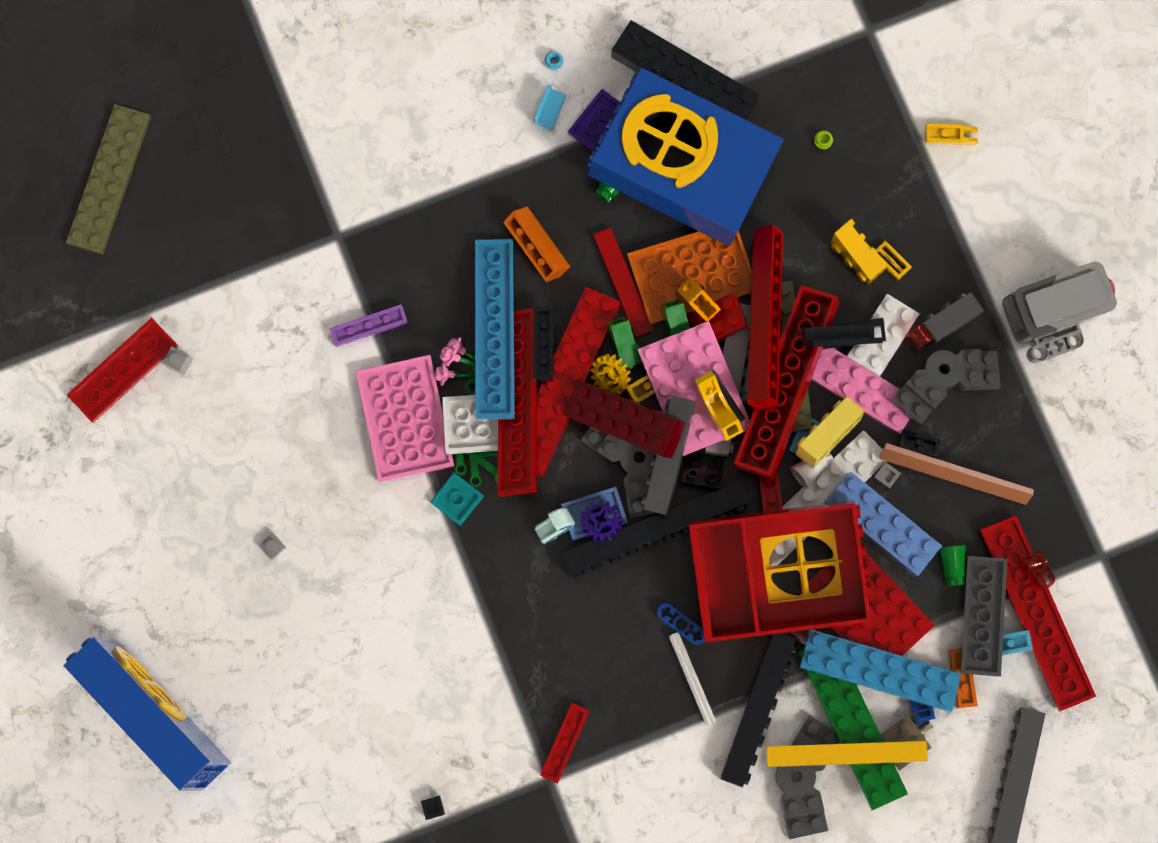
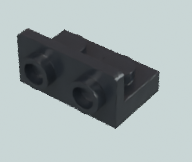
M902 430L899 447L937 459L940 439Z

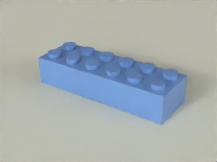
M852 472L846 473L823 502V504L854 500L855 505L859 504L861 518L857 519L858 524H862L864 537L913 577L919 576L942 547V545Z

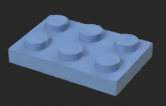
M616 487L561 504L562 508L569 510L575 521V525L569 530L572 541L587 537V532L582 531L584 526L581 525L580 521L584 520L581 514L587 513L585 507L592 508V502L599 505V500H602L603 505L607 501L610 502V507L616 505V511L621 512V516L618 518L623 520V523L619 525L628 524ZM609 512V519L614 521L613 515ZM604 518L601 521H598L599 526L602 522H605ZM589 522V527L594 531V525Z

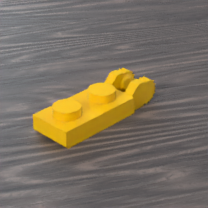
M927 123L925 125V144L976 145L978 139L964 137V133H977L978 127L964 126L963 124Z

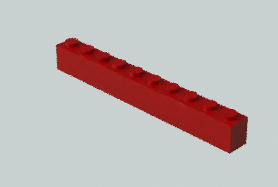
M774 225L754 230V238L752 240L753 266L751 273L747 401L749 405L757 410L778 406L783 232Z

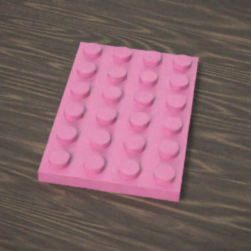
M709 321L637 350L663 413L667 414L668 410H665L667 399H671V395L696 401L683 456L725 440L708 414L696 389L695 379L710 371L715 370L742 412L745 420L741 421L740 424L743 432L747 430L750 422Z
M431 355L356 371L379 483L454 467L452 454H446L444 416Z

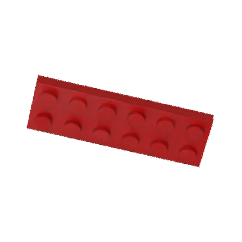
M151 317L73 388L67 396L94 423L166 358L171 346L176 348L178 345Z

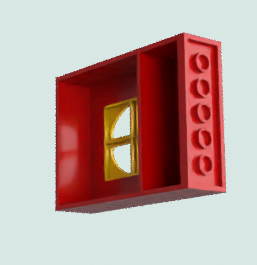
M851 500L691 521L689 530L705 642L871 622V616H874L872 602L868 601V597H872L870 583H866L865 577H869L867 563H863V558L866 557L864 543L861 544L860 538H864L862 524H858L857 519L861 518L859 504L855 505V501ZM804 536H811L822 540L832 549L833 557L830 559L806 561L802 538ZM794 538L798 561L791 564L770 565L769 558L772 551L784 540ZM834 566L835 575L832 581L821 591L814 594L810 593L807 570L809 568ZM799 571L802 594L792 595L782 591L774 584L771 575L777 572Z

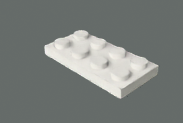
M886 294L871 318H884L886 341L877 344L854 345L847 357L880 377L919 313ZM881 328L874 329L875 338L882 337Z

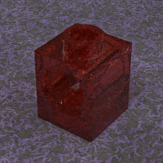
M924 322L905 336V339L915 352L927 346L935 338Z

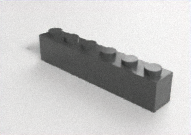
M672 395L671 399H667L665 410H668L667 415L685 421L686 424L673 458L654 455L652 458L651 467L654 468L652 475L649 474L647 478L648 493H644L642 499L644 510L664 515L669 514L696 401Z

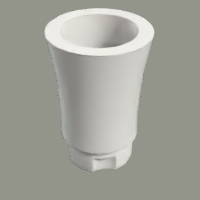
M829 453L814 469L802 460L790 467V472L796 481L807 489L822 472L829 468L834 459Z

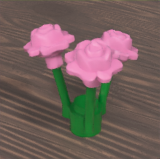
M461 337L458 339L452 338L447 347L441 350L440 359L443 360V363L440 367H436L435 379L440 381L441 386L444 385L448 378H475V373H454V371H449L446 367L453 361H460L473 366L472 372H475V362L462 358L459 355L465 354L475 360V355L462 347Z

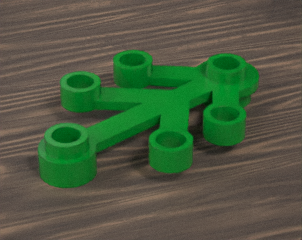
M497 451L466 453L470 457V483L473 487L477 488L482 484V480L479 477L478 464L492 474L498 484V469L483 458L498 457ZM463 453L456 454L457 465L455 471L458 475L463 476L467 473ZM460 466L465 468L462 473L458 472ZM475 478L479 479V484L477 485L472 483Z

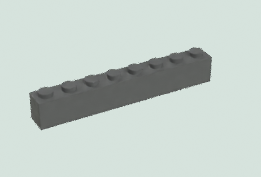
M1024 707L1019 708L1014 713L1013 722H1015V727L1009 734L1011 744L1010 749L1006 750L1004 760L1007 762L1005 769L1002 768L1000 774L1002 784L1001 788H998L995 799L998 802L991 814V819L994 820L992 827H989L987 831L988 843H1017L1046 713Z

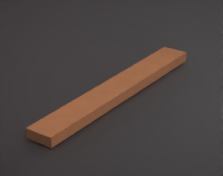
M888 443L885 444L879 459L1024 505H1027L1034 492L1031 488Z

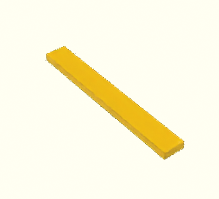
M926 741L766 747L767 767L928 761Z

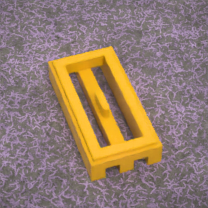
M886 241L876 249L877 253L879 252L900 273L898 274L883 259L887 265L886 270L897 281L912 268ZM885 247L905 269L903 270L882 248Z

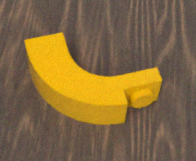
M710 371L695 379L697 392L724 439L727 441L742 433L743 430L739 419L726 402L715 374Z

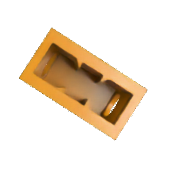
M692 278L681 283L678 292L706 322L721 310ZM701 299L705 301L703 306L698 304Z

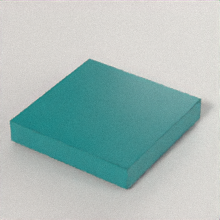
M454 472L430 503L461 526L484 498V495Z

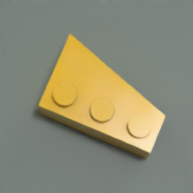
M851 219L834 233L830 242L832 244L831 247L837 254L840 253L844 257V262L849 268L853 267L860 281H865L869 284L885 271L887 265L874 247L871 248L864 241L866 238L864 234H858L854 229L853 225L855 222Z

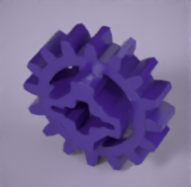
M599 500V505L592 502V508L585 507L587 513L581 514L584 520H581L580 523L584 526L582 531L587 532L586 536L588 539L593 536L594 542L600 539L601 543H604L605 538L611 541L612 535L618 536L616 530H622L619 524L623 523V520L618 518L621 516V512L616 511V505L610 507L609 501L603 505L602 500ZM609 512L613 515L614 521L609 519ZM604 518L605 522H602L599 526L598 521H601ZM589 522L594 525V531L589 527Z

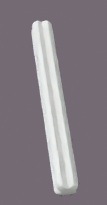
M674 633L669 636L705 724L710 725L715 722V717L679 633Z

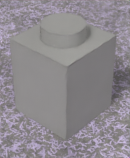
M171 346L163 364L184 376L193 359L188 354Z

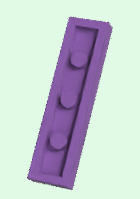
M401 304L329 329L335 346L339 347L408 324Z

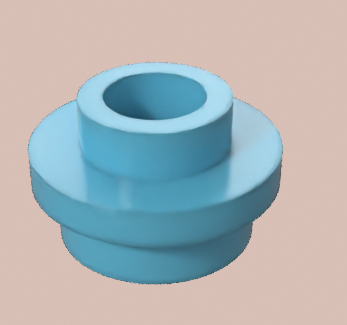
M555 51L548 53L545 57L546 67L551 70L561 68L563 65L562 55ZM556 59L557 63L552 64L551 60Z

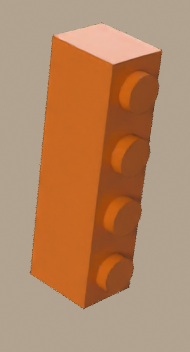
M528 207L513 211L503 222L545 282L561 277L570 268L568 262Z

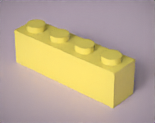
M848 397L842 402L839 400L834 405L833 411L830 414L827 412L821 419V423L818 426L814 425L809 431L810 435L807 438H801L797 444L798 450L796 455L814 469L861 421L865 410Z

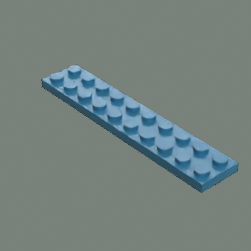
M513 239L475 240L476 420L515 419Z

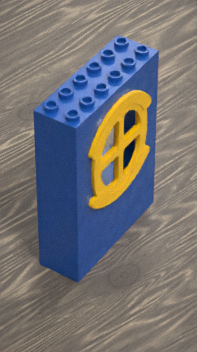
M641 68L639 73H634L629 88H626L621 103L617 105L613 118L609 120L604 135L602 134L596 150L590 156L587 168H589L588 176L730 247L784 139ZM657 112H672L677 115L669 133H663L647 125L644 119ZM683 120H689L699 132L702 144L700 149H695L676 139L675 135ZM639 130H643L663 141V145L654 160L649 159L641 150L637 140V132ZM670 146H675L693 155L695 158L692 163L683 167L672 168L662 165V160Z
M96 637L88 638L81 644L82 648L77 653L73 652L66 658L67 662L63 666L179 791H203L231 764L229 759L186 715L182 706L178 702H174L166 691L149 675L148 670L130 655L122 645Z

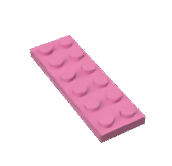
M836 349L822 350L811 380L842 400L848 397L864 409L866 415L900 435L910 419L890 401L900 389Z

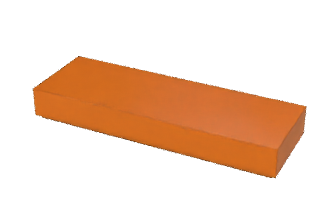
M962 648L948 650L951 671L961 674ZM961 674L956 694L957 709L978 706L973 675Z

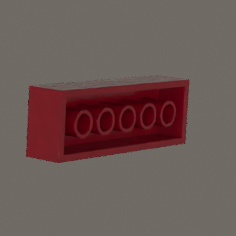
M581 380L577 382L565 414L570 419L659 456L671 459L674 456L686 424L685 421Z

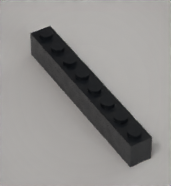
M783 633L771 634L720 780L743 788L744 784L748 785L751 774L748 773L751 766H755L758 755L755 754L757 747H762L765 738L762 736L764 728L768 729L771 718L768 717L769 713L776 708L778 699H775L777 691L781 692L785 682L782 680L783 674L788 673L791 662L788 661L790 654L794 655L798 646L795 643L796 638Z

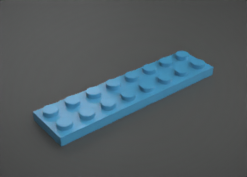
M812 629L808 632L799 668L947 712H952L961 677L960 673Z

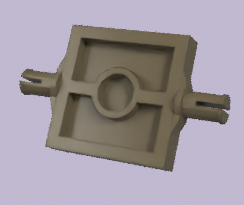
M907 715L880 735L883 742L926 741L928 751L932 747L925 739L924 733L933 728L932 724L929 725L930 722L927 721L919 727ZM911 762L894 763V765L900 771Z

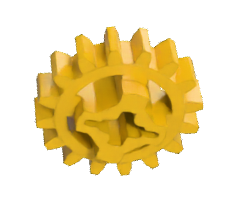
M609 354L600 356L592 363L594 367L590 371L594 375L591 376V379L596 380L594 385H599L603 389L620 394L629 386L628 382L631 380V378L627 377L631 372L625 369L628 365L621 363L622 358L617 360L615 354L611 357Z

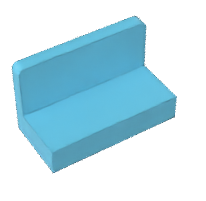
M548 84L535 115V124L553 130L566 94L552 90V85Z

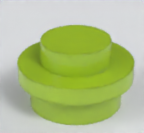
M820 131L815 135L814 143L819 149H828L833 143V137L828 131Z

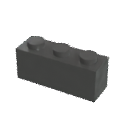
M972 292L967 295L962 293L955 298L956 302L951 305L949 303L943 305L939 309V313L936 315L931 313L923 319L925 322H923L921 327L933 345L983 313V308Z

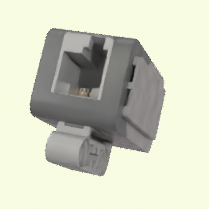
M1097 261L1021 287L1004 297L1002 301V306L1015 340L1020 344L1030 342L1032 347L1028 349L1026 356L1028 361L1034 364L1081 347L1084 343V337L1079 324L1098 318L1114 310L1117 305L1114 283L1107 277L1103 265ZM1051 336L1056 337L1048 341L1042 342L1043 339L1049 338ZM1070 337L1076 339L1075 346L1070 343ZM1055 345L1058 346V349H1054L1048 352L1047 348H1050ZM1035 349H1037V350L1040 351V353H1041V357H1040V358L1035 357V355H1034V350H1035Z

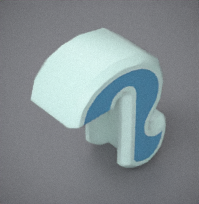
M559 508L548 513L549 518L536 525L535 531L541 543L546 544L573 528L575 521L567 508Z

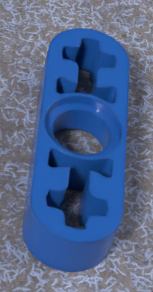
M664 603L658 607V618L691 644L700 645L705 641L703 629L672 605ZM668 607L670 609L669 613L672 616L675 613L679 615L673 620L672 624L668 622L671 620L670 617L661 616L662 608L667 609ZM678 619H684L687 622V627L684 630H679L676 627ZM690 625L694 626L691 629L693 632H701V641L698 639L694 641V636L691 633L688 636L684 634L689 630Z

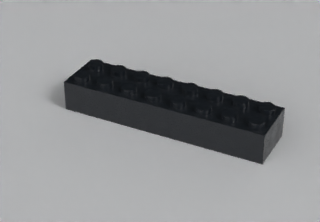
M630 20L611 50V58L636 73H639L640 69L643 68L745 120L758 102L759 94Z

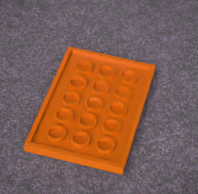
M698 231L627 253L650 325L665 321L661 309L662 304L679 299L684 304L686 314L695 310L678 292L681 283L690 278L713 301L733 292L737 294L738 298L751 295L752 269L739 231L730 247ZM701 299L698 304L703 306L705 301Z

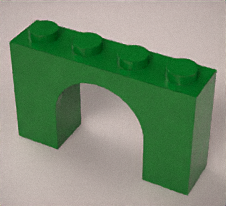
M678 299L661 305L666 324L663 339L690 329L683 302ZM626 317L607 322L616 359L622 358L621 363L628 365L625 368L626 370L633 369L637 364L642 363L637 351L642 347L638 346L634 340L629 320Z

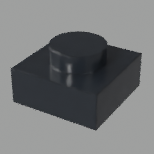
M440 795L421 801L426 820L446 815Z

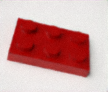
M735 292L714 301L721 310L709 322L717 342L748 328L741 304ZM696 310L686 314L690 328L706 322Z

